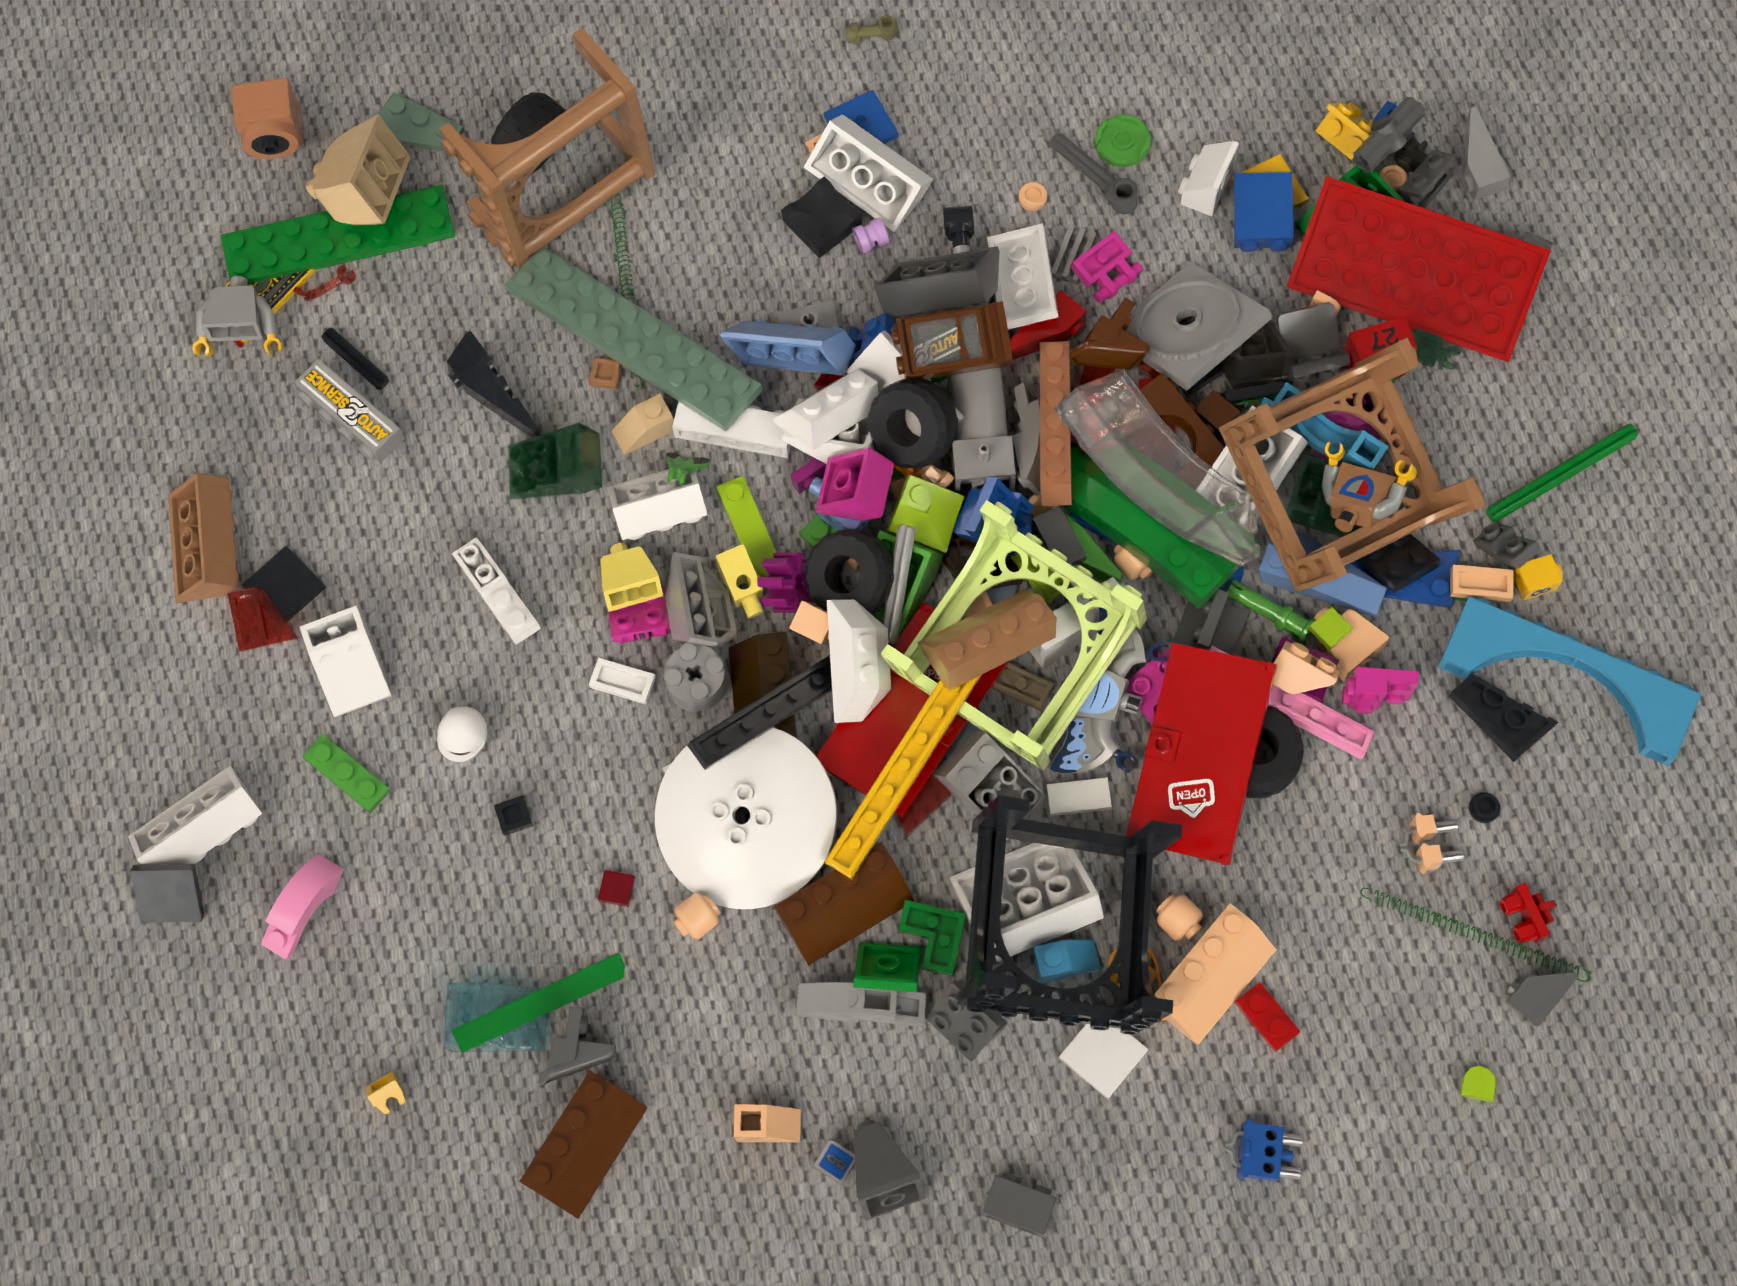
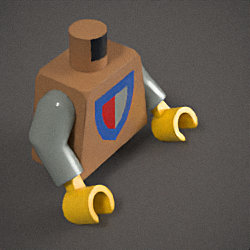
M1331 442L1326 444L1325 453L1329 458V464H1325L1322 489L1326 504L1331 506V516L1336 519L1335 526L1340 531L1350 532L1354 525L1371 528L1378 520H1382L1398 511L1408 488L1405 486L1406 482L1413 480L1417 474L1413 464H1411L1407 473L1402 474L1405 462L1403 460L1398 461L1395 465V472L1399 476L1397 480L1395 476L1342 462L1341 466H1337L1338 461L1344 457L1345 450L1340 443L1339 452L1332 455L1330 454Z

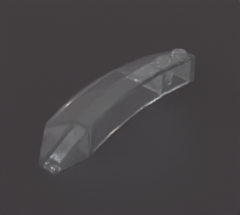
M1124 369L1075 388L1054 408L1060 416L1062 423L1069 428L1078 440L1079 446L1086 451L1103 473L1127 497L1155 520L1180 537L1240 566L1253 561L1261 555L1260 545L1255 543L1254 535L1258 532L1256 513L1251 511V502L1253 500L1250 494L1223 477L1180 440L1156 413Z

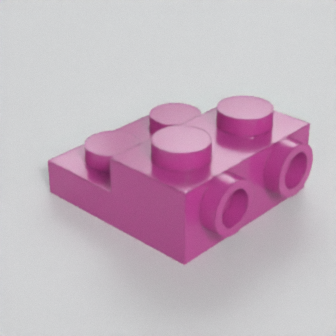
M1356 667L1352 677H1347L1346 686H1343L1342 704H1347V708H1355V712L1360 714L1373 713V710H1378L1383 699H1386L1388 704H1403L1405 701H1409L1419 683V671Z

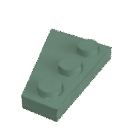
M395 92L391 94L378 113L400 143L415 145L419 148L445 152L440 144L443 138L439 128L448 122L459 134L462 135L465 131L462 125Z

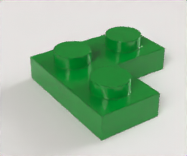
M905 900L898 932L928 939L922 970L948 976L953 975L966 914Z

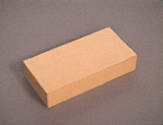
M1453 564L1450 568V597L1468 598L1470 596L1491 601L1511 602L1513 599V570Z

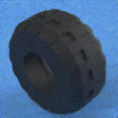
M532 92L524 95L502 117L491 138V144H508L527 138L566 110L545 93ZM551 156L542 161L532 174L539 170Z
M902 379L885 387L874 398L868 413V430L871 438H873L874 446L885 458L901 468L918 469L938 461L949 452L952 443L957 437L958 417L953 401L934 382L928 379ZM906 410L914 413L921 425L920 437L912 433L905 421Z
M839 530L822 537L811 549L805 564V584L811 600L818 607L826 611L827 600L851 599L856 600L870 614L880 611L885 606L894 583L893 557L889 551L890 549L877 536L861 530ZM849 558L856 561L861 574L858 585L851 592L845 588L841 579L842 567Z
M1267 706L1260 739L1270 745L1274 753V759L1266 764L1253 765L1246 798L1250 799L1268 798L1285 790L1297 776L1302 765L1304 744L1302 743L1299 729L1289 716L1271 706Z

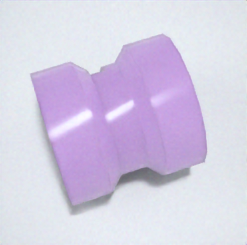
M880 218L871 220L869 225H859L852 228L854 239L862 255L870 252L875 245L883 247L889 244L886 229Z

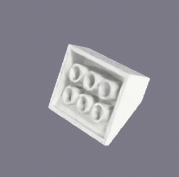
M1032 843L1005 854L1000 928L1004 945L1010 957L1104 918L1099 894L1073 849ZM975 867L949 877L969 925L971 924ZM995 956L997 962L1002 960L999 956Z

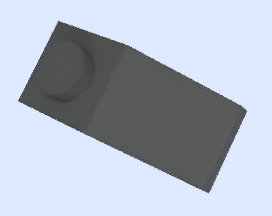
M1574 972L1529 976L1525 977L1522 982L1516 978L1505 992L1509 996L1505 1003L1534 1026L1538 1027L1579 976Z

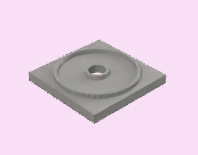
M1190 262L1130 312L1134 315V318L1126 331L1150 346L1148 353L1142 360L1158 372L1163 373L1164 376L1172 379L1185 390H1188L1270 321L1272 316L1270 310L1193 262ZM1189 316L1197 317L1189 325L1178 324L1183 318Z

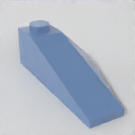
M1296 532L1306 554L1324 546L1311 536ZM1272 540L1267 546L1259 568L1261 582L1375 617L1378 615L1387 590L1379 582L1352 564L1344 566L1348 574L1296 592Z

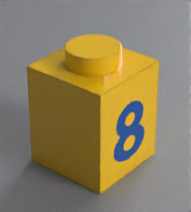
M1552 554L1530 560L1519 569L1515 568L1513 578L1524 601L1557 591L1563 582V571L1558 562L1555 563Z

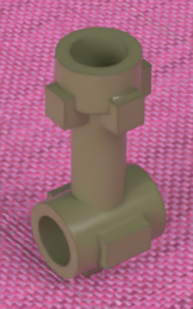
M890 15L882 16L879 19V24L859 27L858 23L855 22L850 23V26H845L847 41L854 44H860V38L878 35L886 41L892 40L896 33H898L897 21Z

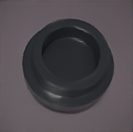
M1486 792L1474 795L1468 806L1471 817L1480 823L1493 822L1499 816L1501 809L1498 799Z

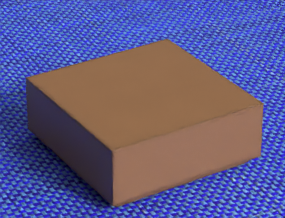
M594 357L588 381L589 386L618 390L623 365L613 359Z

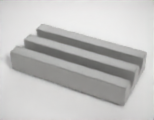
M1069 224L1051 270L1052 277L1078 285L1080 278L1076 273L1073 277L1069 276L1070 265L1076 258L1083 238L1087 239V243L1082 254L1092 248L1096 232L1091 231V233H1087L1086 229L1080 228L1078 230L1075 229L1074 225ZM1072 235H1075L1077 237L1064 271L1060 273L1058 271Z

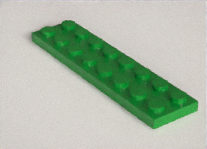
M443 184L397 194L385 224L353 225L335 221L328 211H323L220 236L229 281L233 276H241L246 278L248 281L247 285L310 269H322L453 238L455 234Z

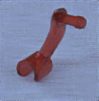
M340 265L337 268L338 276L307 292L299 287H295L294 293L303 296L305 301H310L326 294L341 284H352L356 280V274L354 270H351L349 275L343 276L347 269L345 265Z

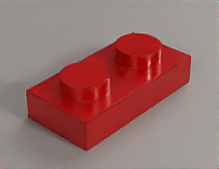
M1260 982L1234 1002L1275 1053L1300 1034V1030Z

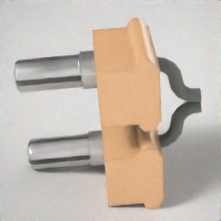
M1417 813L1410 823L1411 829L1405 833L1404 842L1399 844L1401 852H1406L1412 862L1418 863L1421 874H1425L1427 870H1436L1443 863L1464 860L1462 850L1441 852L1439 844L1428 846L1426 843H1423L1416 852L1417 858H1414L1412 852L1405 847L1409 843L1410 834H1412L1413 841L1419 844L1422 840L1432 839L1437 833L1458 830L1456 820L1435 822L1434 814L1421 815Z

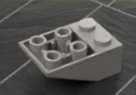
M972 731L933 774L948 792L976 815L980 814L998 795L1030 800L1029 813L1022 818L1027 819L1047 796L986 732Z

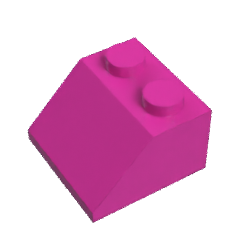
M871 448L828 457L816 512L856 521L881 518L885 509L894 463Z

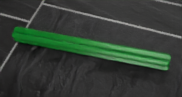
M1626 424L1492 504L1486 510L1487 516L1492 522H1498L1635 440L1638 436L1637 430L1632 424Z

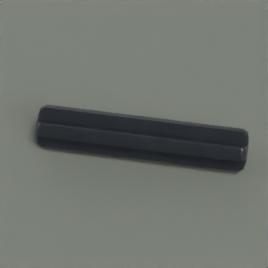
M328 328L322 334L323 341L377 390H382L389 383L387 375L334 328Z

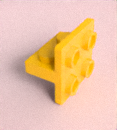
M1343 102L1329 103L1326 107L1329 113L1315 131L1352 160L1354 157L1353 153L1372 134L1370 128L1373 125V120L1370 119L1368 122L1361 116L1362 110L1351 102L1348 104Z

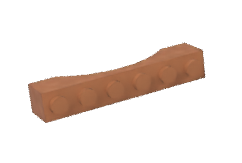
M1069 341L1040 342V489L1042 506L1072 505Z

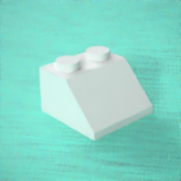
M1229 141L1204 145L1200 155H1194L1189 170L1192 171L1189 178L1184 177L1179 187L1178 193L1182 194L1181 205L1209 216L1213 215L1233 172L1238 142Z

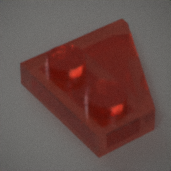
M260 587L227 593L239 652L298 639L296 633Z

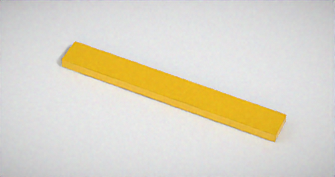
M981 675L950 691L940 679L824 861L825 864L851 880L853 879Z

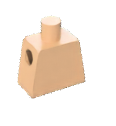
M1327 606L1324 607L1313 619L1317 620L1329 608ZM1348 609L1341 615L1353 627L1352 632L1329 651L1318 639L1316 641L1322 653L1339 659L1336 669L1340 671L1339 678L1343 682L1347 680V677L1353 675L1356 667H1362L1379 653L1390 639L1388 635L1353 609Z

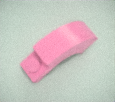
M320 854L303 865L288 882L274 903L266 919L269 926L261 945L284 959L290 958L310 917L323 901L332 896L344 869Z

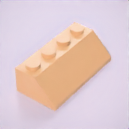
M1231 903L1154 994L1156 998L1173 1000V1013L1165 1017V1019L1196 1045L1201 1043L1276 951V948L1256 923Z

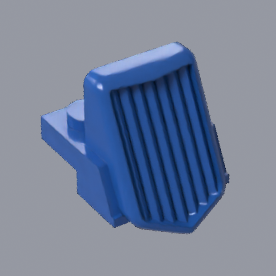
M988 476L981 490L971 489L968 492L953 528L957 536L977 543L984 526L980 509L987 500L993 505L996 502H1000L1012 511L1010 515L1015 519L1014 523L1017 525V531L1023 535H1026L1028 532L1035 536L1034 524L1032 522L1033 515L1031 514L1034 506L1021 493L1011 492L998 478ZM1010 552L1006 558L1012 560L1011 556L1016 552Z

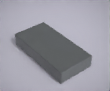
M1060 506L1033 518L1032 522L1048 551L1051 552L1052 549H1056L1068 558L1066 562L1071 566L1086 560L1087 556Z

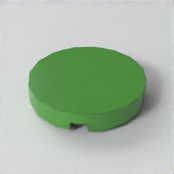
M1120 114L1101 123L1096 132L1095 146L1097 153L1103 161L1112 166L1129 167L1144 160L1149 153L1151 135L1142 120L1131 115Z

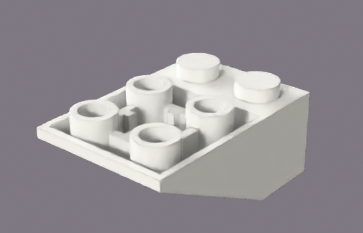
M357 605L300 626L309 657L334 717L392 696L365 617Z

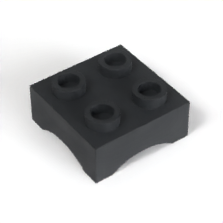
M825 176L817 181L804 196L781 210L783 222L819 259L852 233V228L862 225V214L837 192Z

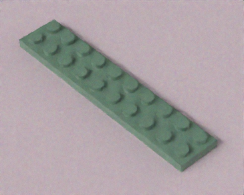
M545 247L534 253L528 259L529 261L505 284L506 290L724 431H727L763 391L762 384Z

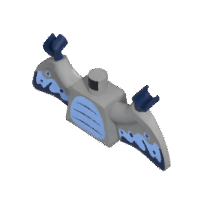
M1098 608V623L1106 619L1108 615L1107 610L1104 608ZM1135 627L1067 727L1065 741L1050 765L1051 772L1059 774L1083 773L1103 765L1114 757L1116 758L1117 766L1126 773H1130L1124 767V761L1127 758H1131L1138 764V760L1131 753L1120 751L1119 748L1121 746L1114 741L1111 735L1112 722L1118 721L1121 710L1137 715L1142 703V697L1126 693L1129 680L1125 679L1133 665L1145 663L1146 659L1151 658L1157 662L1168 661L1169 657L1159 658L1158 650L1161 647H1169L1168 645L1156 643L1149 650H1145L1141 635ZM1104 630L1097 631V633L1101 635Z

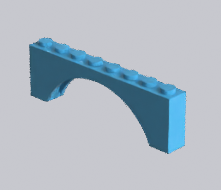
M1468 597L1437 668L1467 679L1485 666L1520 657L1550 659L1573 666L1596 679L1618 700L1634 728L1639 754L1667 766L1676 759L1701 696L1690 685L1680 682L1674 683L1665 679L1657 671L1643 670L1636 667L1628 659H1617L1606 654V651L1600 647L1586 646L1577 642V639L1569 634H1558L1549 630L1543 623L1530 622L1520 618L1519 614L1512 610L1496 608L1486 599Z

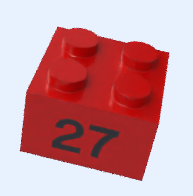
M1406 317L1349 332L1344 350L1349 353L1351 365L1345 366L1346 371L1356 367L1355 363L1405 338H1408L1410 345L1416 351L1418 346ZM1404 373V374H1402V375H1400V376H1397L1396 379H1398V378L1404 376L1406 373Z

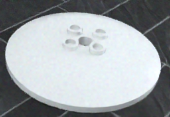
M770 729L707 770H704L691 750L686 746L669 766L658 790L655 805L656 836L662 855L670 870L691 892L701 894L702 896L707 894L716 905L727 908L757 909L780 903L802 890L823 867L824 861L833 846L837 829L836 796L828 773L816 755L797 738L779 729ZM742 806H745L750 811V819L745 824H739L735 820V812Z

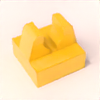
M394 1071L389 1072L365 1087L367 1098L373 1107L376 1106L384 1114L390 1112L386 1104L388 1098H396L400 1105L405 1102L400 1081Z

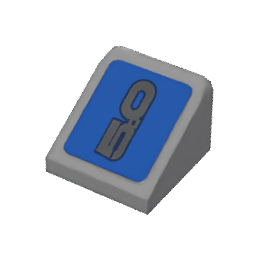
M829 1139L813 1167L842 1185L855 1164V1155L837 1142Z

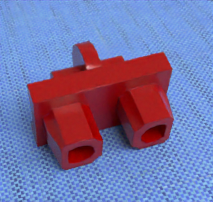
M1526 883L1516 886L1510 894L1499 901L1501 910L1506 917L1521 912L1525 921L1512 928L1513 935L1518 944L1533 940L1537 944L1551 935L1546 925L1554 922L1550 910L1557 907L1555 900L1545 902L1541 892L1531 895Z

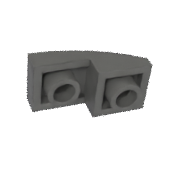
M1498 523L1486 526L1481 534L1473 540L1482 551L1491 557L1518 569L1540 551L1536 541L1518 537L1512 527Z

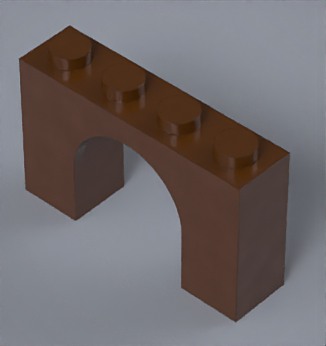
M1161 373L1108 414L1105 421L1111 425L1114 437L1120 444H1124L1144 427L1155 422H1167L1179 427L1187 435L1192 453L1189 464L1174 477L1196 492L1225 448V445L1223 446L1218 441L1215 430L1208 423H1203L1198 417L1195 406L1190 401H1185L1178 393L1179 389L1176 383Z

